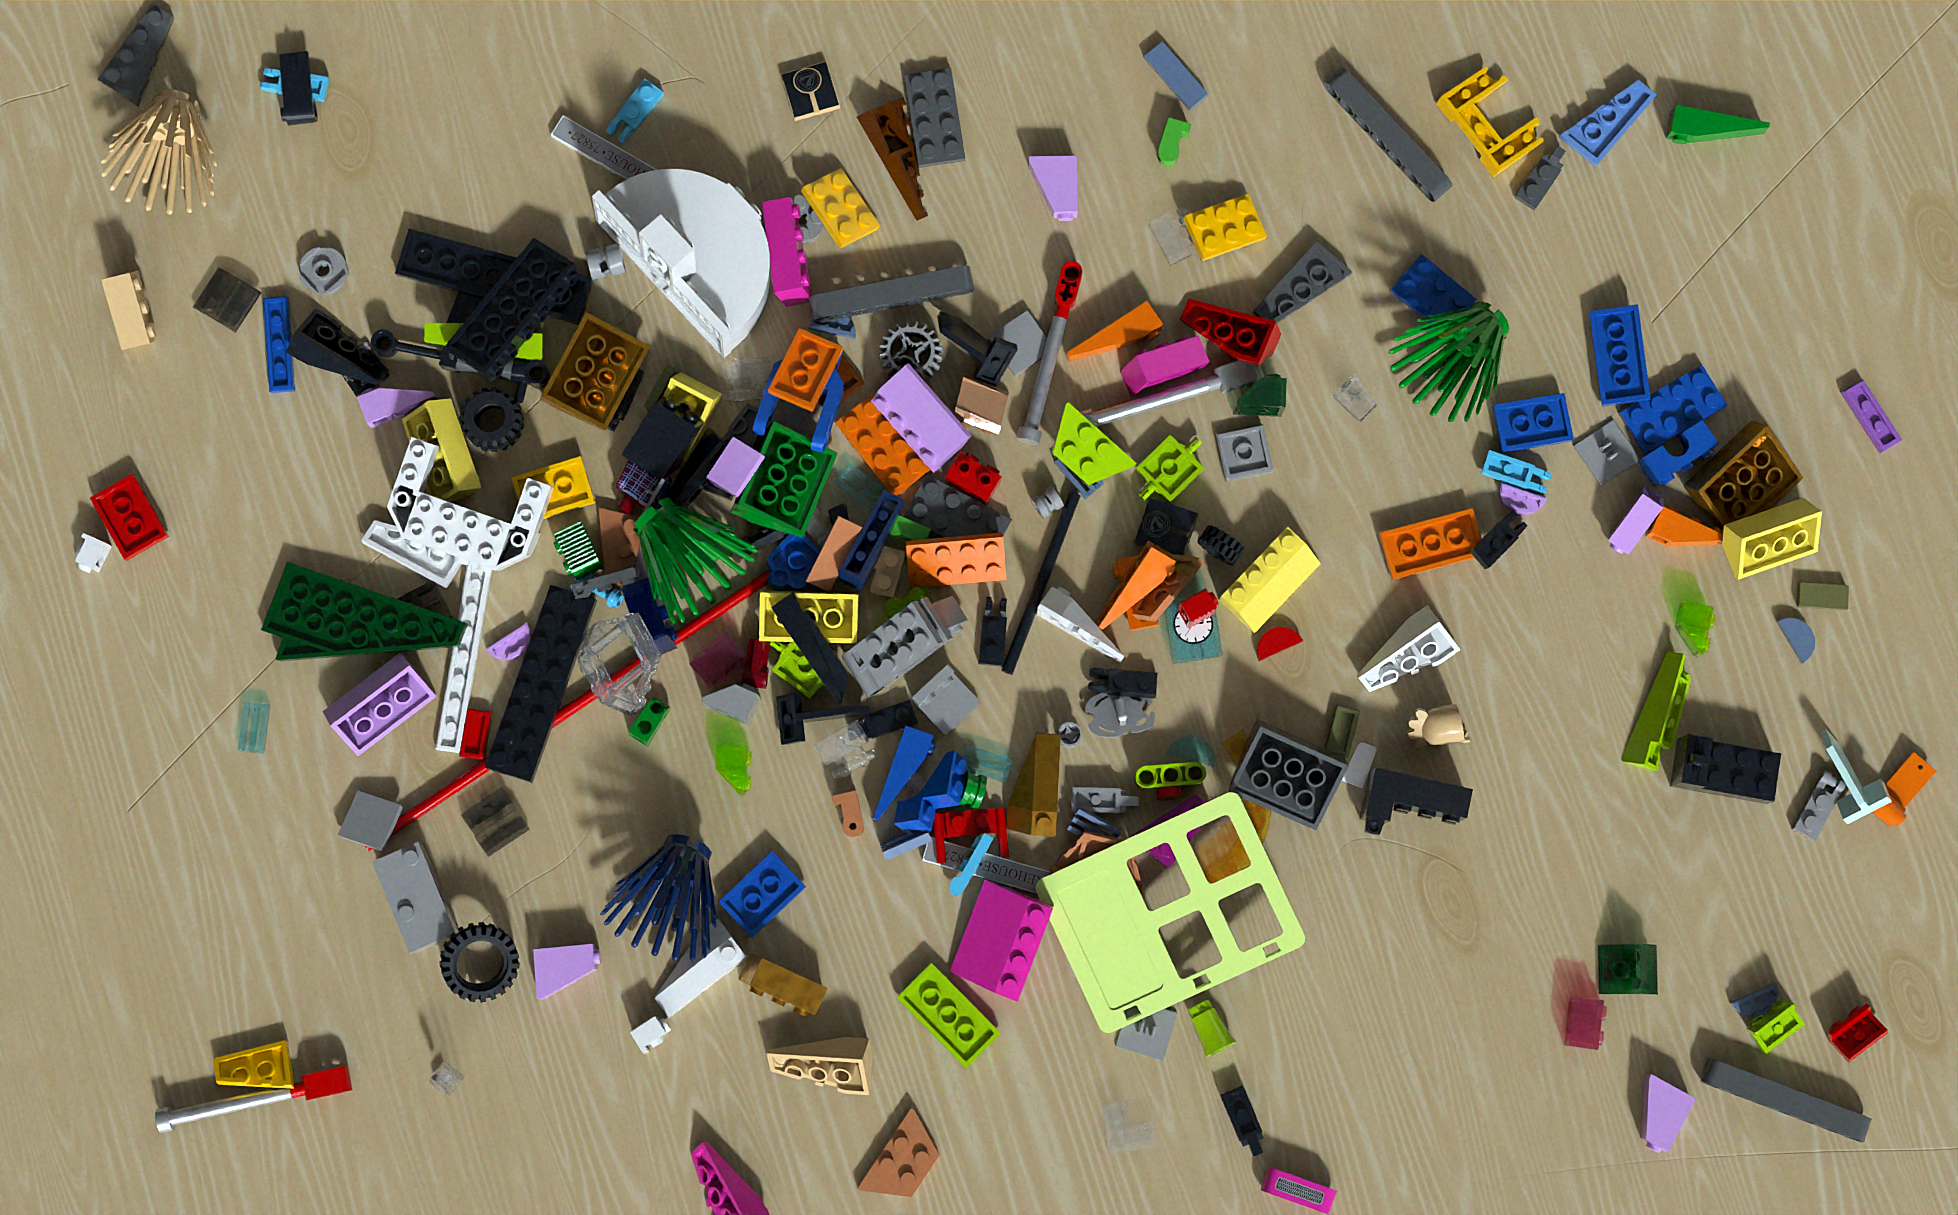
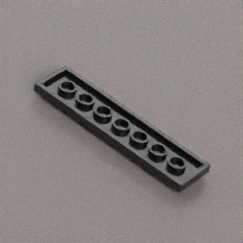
M408 229L395 274L399 277L484 299L517 257ZM579 274L576 283L566 290L562 300L549 311L548 317L579 325L593 283L592 278Z
M550 585L487 759L486 769L533 783L597 603L596 598L575 599L573 591Z

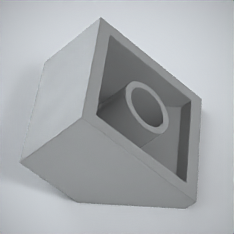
M743 683L741 687L735 684L704 696L701 703L708 709L750 726L761 698L757 694L756 688Z

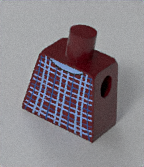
M628 459L616 485V489L624 495L617 507L627 514L631 512L636 503L645 509V506L641 505L639 500H643L648 504L652 497L651 494L645 492V489H650L654 492L661 480ZM670 476L664 479L669 483L673 482Z

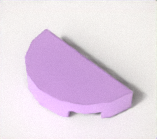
M1502 482L1500 483L1499 495L1501 502L1508 510H1515L1517 514H1532L1540 509L1547 499L1541 495Z
M526 622L485 649L493 657L500 660H513L520 657L527 651L531 640V631L528 623Z

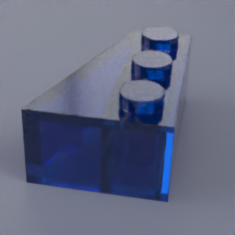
M647 577L622 587L621 590L628 611L631 613L634 621L632 622L634 629L637 630L640 637L638 640L640 647L647 656L653 659L677 649L675 640L678 639L677 633L673 625L669 627L667 622L669 616L665 605L660 604L658 595L654 600L649 578Z

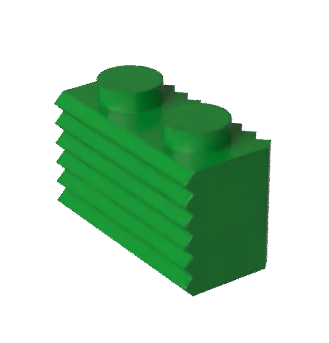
M581 521L554 533L557 540L553 543L558 554H564L566 561L562 563L568 575L573 573L576 580H580L603 568Z

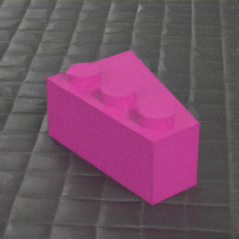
M1184 336L1177 339L1174 344L1169 345L1168 342L1156 346L1155 350L1148 352V349H1143L1134 354L1135 357L1120 371L1130 397L1138 395V392L1143 388L1151 386L1154 389L1159 387L1158 383L1170 379L1174 381L1199 371L1209 363V359L1199 336L1193 338Z

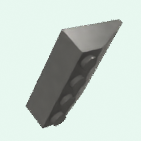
M1257 719L1245 742L1228 787V792H1235L1248 801L1317 830L1349 765L1344 757Z

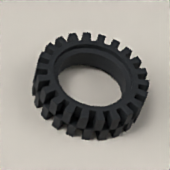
M478 922V925L469 923L465 929L462 926L458 928L459 932L456 934L452 933L449 936V942L445 941L443 944L444 950L440 953L441 973L447 986L450 987L455 995L457 993L464 1000L468 998L470 1002H475L476 999L480 1000L481 1003L486 1002V998H491V1000L497 999L495 995L506 993L505 988L507 986L511 988L513 978H517V969H519L520 963L516 946L500 927L496 928L491 923L489 925H485L484 922ZM476 941L490 942L496 945L502 954V965L495 977L484 983L468 982L457 971V959L460 952L467 945Z

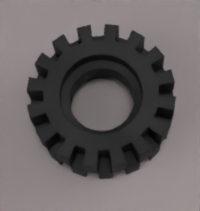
M1212 525L1206 527L1197 541L1209 554L1232 566L1244 551L1242 544L1235 538Z

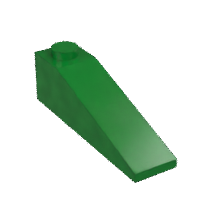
M1675 105L1670 112L1666 139H1670L1676 144L1762 135L1767 131L1770 123Z

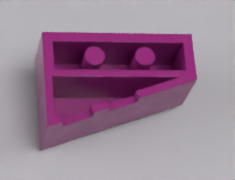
M1194 794L1130 837L1206 803V801L1197 794ZM1201 826L1187 833L1189 842ZM1162 843L1146 851L1167 869L1176 859L1168 843Z

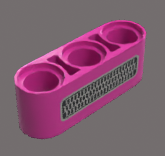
M1269 1166L1261 1187V1191L1328 1215L1337 1192L1334 1189Z

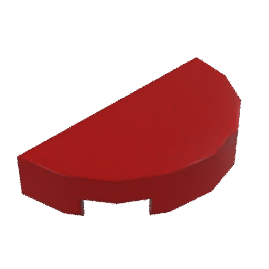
M1277 627L1270 629L1262 636L1258 643V661L1260 662L1302 643L1303 639L1290 628Z

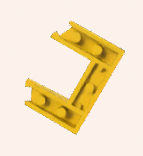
M1486 66L1442 95L1436 105L1449 122L1454 120L1480 153V162L1494 178L1540 145L1544 139H1536L1534 127L1540 124L1538 117L1502 140L1476 107V104L1505 84L1508 79L1504 75L1500 77L1499 81L1486 75L1489 67Z

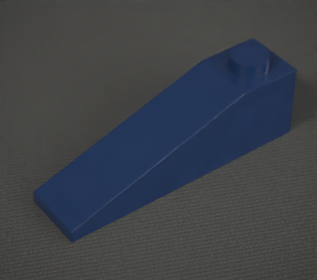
M883 490L839 569L840 582L862 591L904 506V499Z

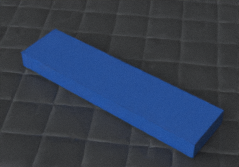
M287 296L263 298L269 392L295 391L293 356L286 353L292 339L289 298Z

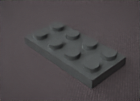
M951 68L905 74L918 167L966 161Z
M929 475L925 476L904 514V518L930 528L932 533L941 538L1002 532L1004 536L1012 519Z

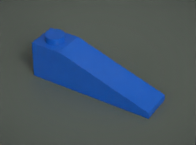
M905 726L873 820L879 821L926 761L927 756L933 755L936 747V742L933 741L934 735Z

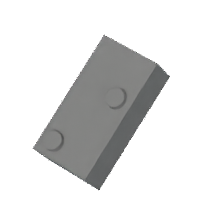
M416 842L372 861L409 953H418L450 939L449 936L452 933L456 934L459 932L423 843Z

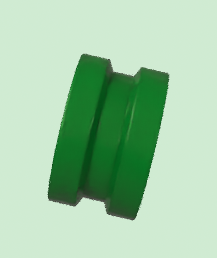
M970 771L965 773L961 805L967 803L975 809L980 806L986 790V776L981 774L975 776Z

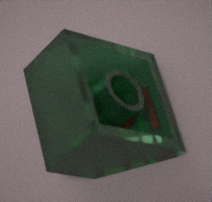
M1268 374L1266 377H1262L1237 400L1233 409V415L1281 417L1286 407L1287 378H1281V375Z
M1598 945L1599 994L1658 995L1657 945Z

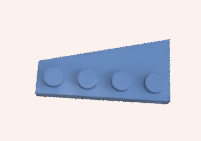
M1637 80L1606 104L1597 108L1589 116L1580 120L1572 128L1560 134L1559 138L1596 167L1657 94L1640 80Z

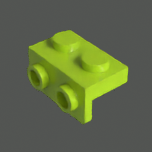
M1786 999L1777 1001L1771 1006L1769 1012L1754 1018L1751 1022L1752 1025L1746 1028L1763 1053L1767 1054L1805 1025L1795 1011L1796 1005Z

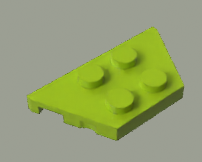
M1069 402L1064 404V411L1058 426L1052 454L1083 482L1090 485L1132 468L1137 464Z

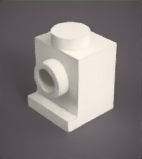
M83 533L81 537L85 541L78 546L75 553L76 568L90 573L91 569L100 572L112 546Z
M654 1016L631 1031L630 1034L642 1053L646 1054L650 1051L647 1046L651 1045L654 1048L664 1042L665 1038L663 1036L668 1034L671 1028L664 1018L659 1019L658 1016Z

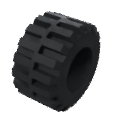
M487 387L481 388V393L473 392L474 397L471 399L467 397L465 400L466 406L461 407L462 415H459V421L462 423V431L473 445L480 447L484 451L488 449L491 452H497V449L504 451L507 449V445L513 446L516 443L514 439L516 437L520 438L522 435L520 429L524 428V423L522 422L524 419L523 413L515 399L508 395L506 391H499L494 387L491 390H488ZM491 408L502 409L505 413V420L502 426L492 432L482 431L479 427L481 415Z

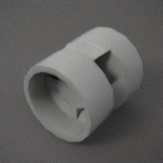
M619 243L606 245L604 250H601L599 247L586 250L592 280L606 278L608 273L612 276L626 273Z

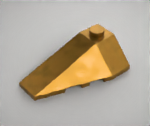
M1035 734L1016 786L1008 802L1007 829L1028 835L1056 836L1061 734Z

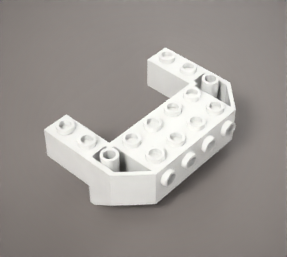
M411 437L387 505L401 537L408 540L407 545L419 549L422 548V545L432 548L430 553L445 557L446 553L455 556L453 561L468 565L470 561L478 564L476 569L491 573V570H503L532 555L541 535L538 532L554 490L553 486L527 478L512 523L498 520L424 493L439 446Z

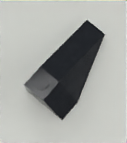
M315 308L295 331L286 353L307 365L379 385L389 372V369L369 351L358 349L357 339L353 336L348 337L341 330L342 325Z

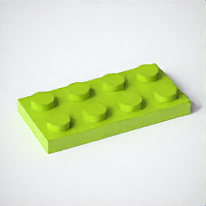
M932 963L897 997L966 1069L1001 1034Z

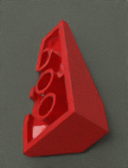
M1189 298L1180 317L1181 322L1236 359L1256 365H1261L1274 354L1281 337L1276 321Z

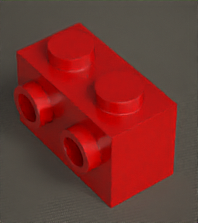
M960 452L947 472L945 481L987 505L1002 481V476L999 475L1000 471L989 464L985 467L978 463L979 459L969 452L966 455Z

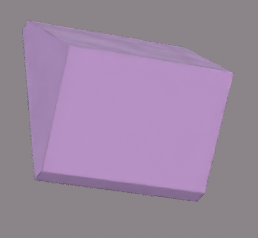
M732 437L707 475V479L715 487L739 497L765 456Z

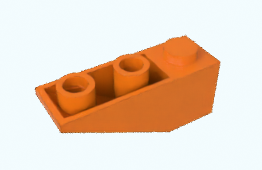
M1671 506L1662 508L1646 537L1666 546L1722 545L1723 530L1716 527H1706L1702 525L1701 520L1692 516L1687 518L1679 514L1680 511Z

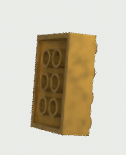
M586 312L547 383L540 400L566 414L606 431L650 346Z
M1750 421L1699 469L1683 487L1703 512L1721 530H1724L1725 524L1772 509L1803 479V476L1769 427Z

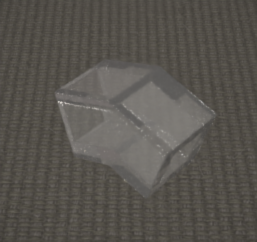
M915 772L906 786L918 794L929 779H923Z

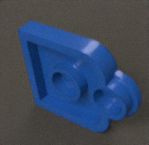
M789 534L768 556L767 565L770 569L768 574L769 586L776 591H784L787 588L793 591L805 589L810 584L805 580L820 549L805 535L801 538Z

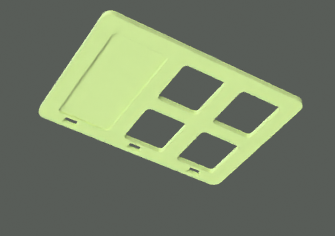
M1235 792L1221 795L1040 879L1036 884V892L1040 900L1054 905L1049 920L1100 1029L1106 1033L1114 1032L1301 947L1305 942V934L1247 810L1240 796ZM1223 815H1228L1246 850L1251 865L1217 882L1210 883L1187 838V833ZM1162 843H1168L1191 891L1190 894L1160 908L1149 910L1127 865V861ZM1255 883H1260L1283 929V933L1253 948L1242 951L1239 949L1219 906V900ZM1198 910L1206 921L1221 953L1222 961L1189 977L1181 978L1160 936L1159 927ZM1276 942L1280 949L1265 955L1263 947ZM1206 974L1210 981L1196 987L1193 979ZM1137 1005L1140 1013L1126 1018L1124 1010Z

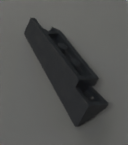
M708 428L664 497L670 498L677 506L687 509L710 483L707 475L715 465L714 462L721 456L728 445L713 429Z
M792 592L771 608L839 705L843 701L848 671L809 612H803L795 593Z

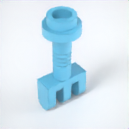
M589 574L588 576H585L584 579L581 578L580 580H576V578L574 577L573 580L579 583L589 579H593L596 575ZM570 584L569 589L573 591L572 584ZM597 588L592 591V593L606 599V605L611 608H618L624 598L621 591L616 588L612 592L610 590L598 592Z

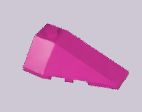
M703 1141L691 1153L699 1182L705 1185L708 1198L705 1199L707 1207H712L714 1215H770L761 1198L707 1141Z

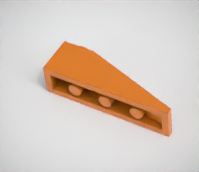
M1148 301L1068 351L1066 358L1068 361H1073L1142 343L1147 339L1150 342L1161 334L1160 331L1162 330L1163 323Z
M1148 540L1095 620L1098 628L1103 630L1161 584L1166 576H1171L1176 567L1174 556Z

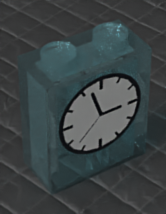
M1175 598L1164 611L1173 664L1221 657L1223 652L1216 611L1208 620L1205 619L1204 622L1201 621L1195 627L1192 626L1189 629L1177 610L1183 598Z

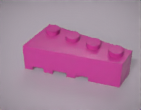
M791 197L762 202L774 293L786 307L809 303L808 298L813 295L807 268V256L803 246L804 234L798 219L801 218L799 205L795 204Z

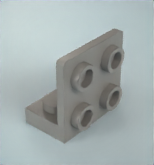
M948 664L912 697V701L944 735L950 733L980 705V701L954 674V670Z

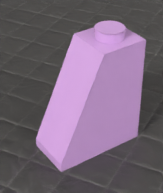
M1029 156L1030 172L1052 217L1058 218L1059 221H1071L1073 218H1077V156Z
M1644 486L1610 534L1608 541L1611 542V548L1622 554L1624 551L1629 555L1662 510L1664 499Z
M595 944L533 949L537 999H546L597 970V964H601L600 949H596Z
M1646 1074L1644 1077L1641 1139L1647 1142V1148L1657 1153H1660L1661 1150L1669 1152L1696 1098L1652 1074Z

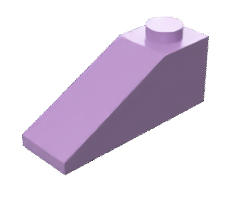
M369 388L363 391L362 395L357 397L367 424L374 428L413 412L427 401L438 400V397L433 391Z

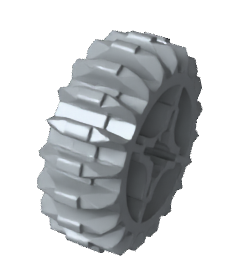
M905 321V328H902L897 323L896 332L889 328L888 334L891 337H882V341L886 344L879 345V350L883 351V353L878 355L880 360H885L881 363L882 369L889 368L886 375L891 376L902 369L896 365L897 363H909L925 382V374L932 378L934 373L931 368L939 370L940 366L936 362L943 361V356L938 354L943 352V347L936 346L941 342V339L939 337L933 338L935 331L930 330L926 333L928 329L927 324H924L919 329L918 321L914 322V327H910L909 321ZM908 336L919 337L923 339L925 343H923L922 341L919 343H913L912 341H910ZM900 339L903 348L896 353V356L891 358L892 348ZM907 345L909 349H912V352L916 350L915 361L913 357L906 356ZM930 349V358L921 367L919 357L925 353V350Z

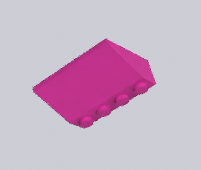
M985 879L950 972L989 991L1018 1002L1054 905Z

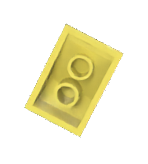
M680 372L670 379L663 397L674 399L678 402V406L686 411L689 410L696 413L699 419L704 422L683 460L687 462L712 419L722 393Z

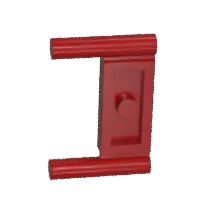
M1004 808L935 814L933 832L937 864L946 863L944 838L984 835V833H997L1000 857H1010Z

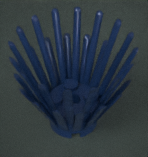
M672 834L667 836L663 846L615 884V886H621L615 891L614 895L616 896L604 906L605 909L600 915L606 914L616 903H620L604 921V925H609L642 888L633 901L635 904L615 931V937H619L634 915L639 916L658 889L631 942L632 947H637L651 919L652 924L657 925L664 912L651 951L653 956H657L677 900L671 930L676 932L672 952V960L676 961L679 958L692 890L689 957L694 962L696 958L697 930L699 927L700 895L702 956L704 958L707 956V949L710 951L709 908L712 925L716 928L717 915L709 866L712 852L709 847L699 840L696 846L688 843L689 836Z

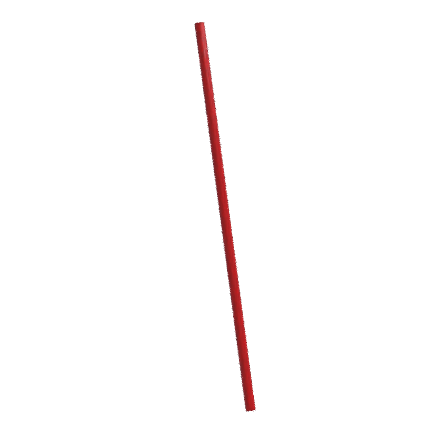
M770 569L560 708L552 728L766 586ZM488 757L399 816L391 836L490 771L485 768ZM365 846L368 851L373 849Z

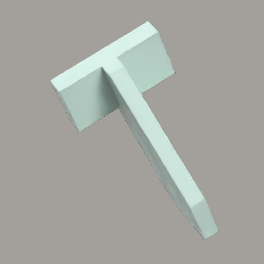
M1827 729L1820 732L1827 752L1851 794L1837 801L1842 818L1847 824L1892 802L1885 783L1881 779L1862 787L1840 744Z

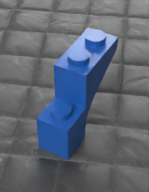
M955 750L947 752L924 788L914 797L898 801L894 824L906 834L932 831L935 809L960 805L964 790L965 773L967 772V761Z

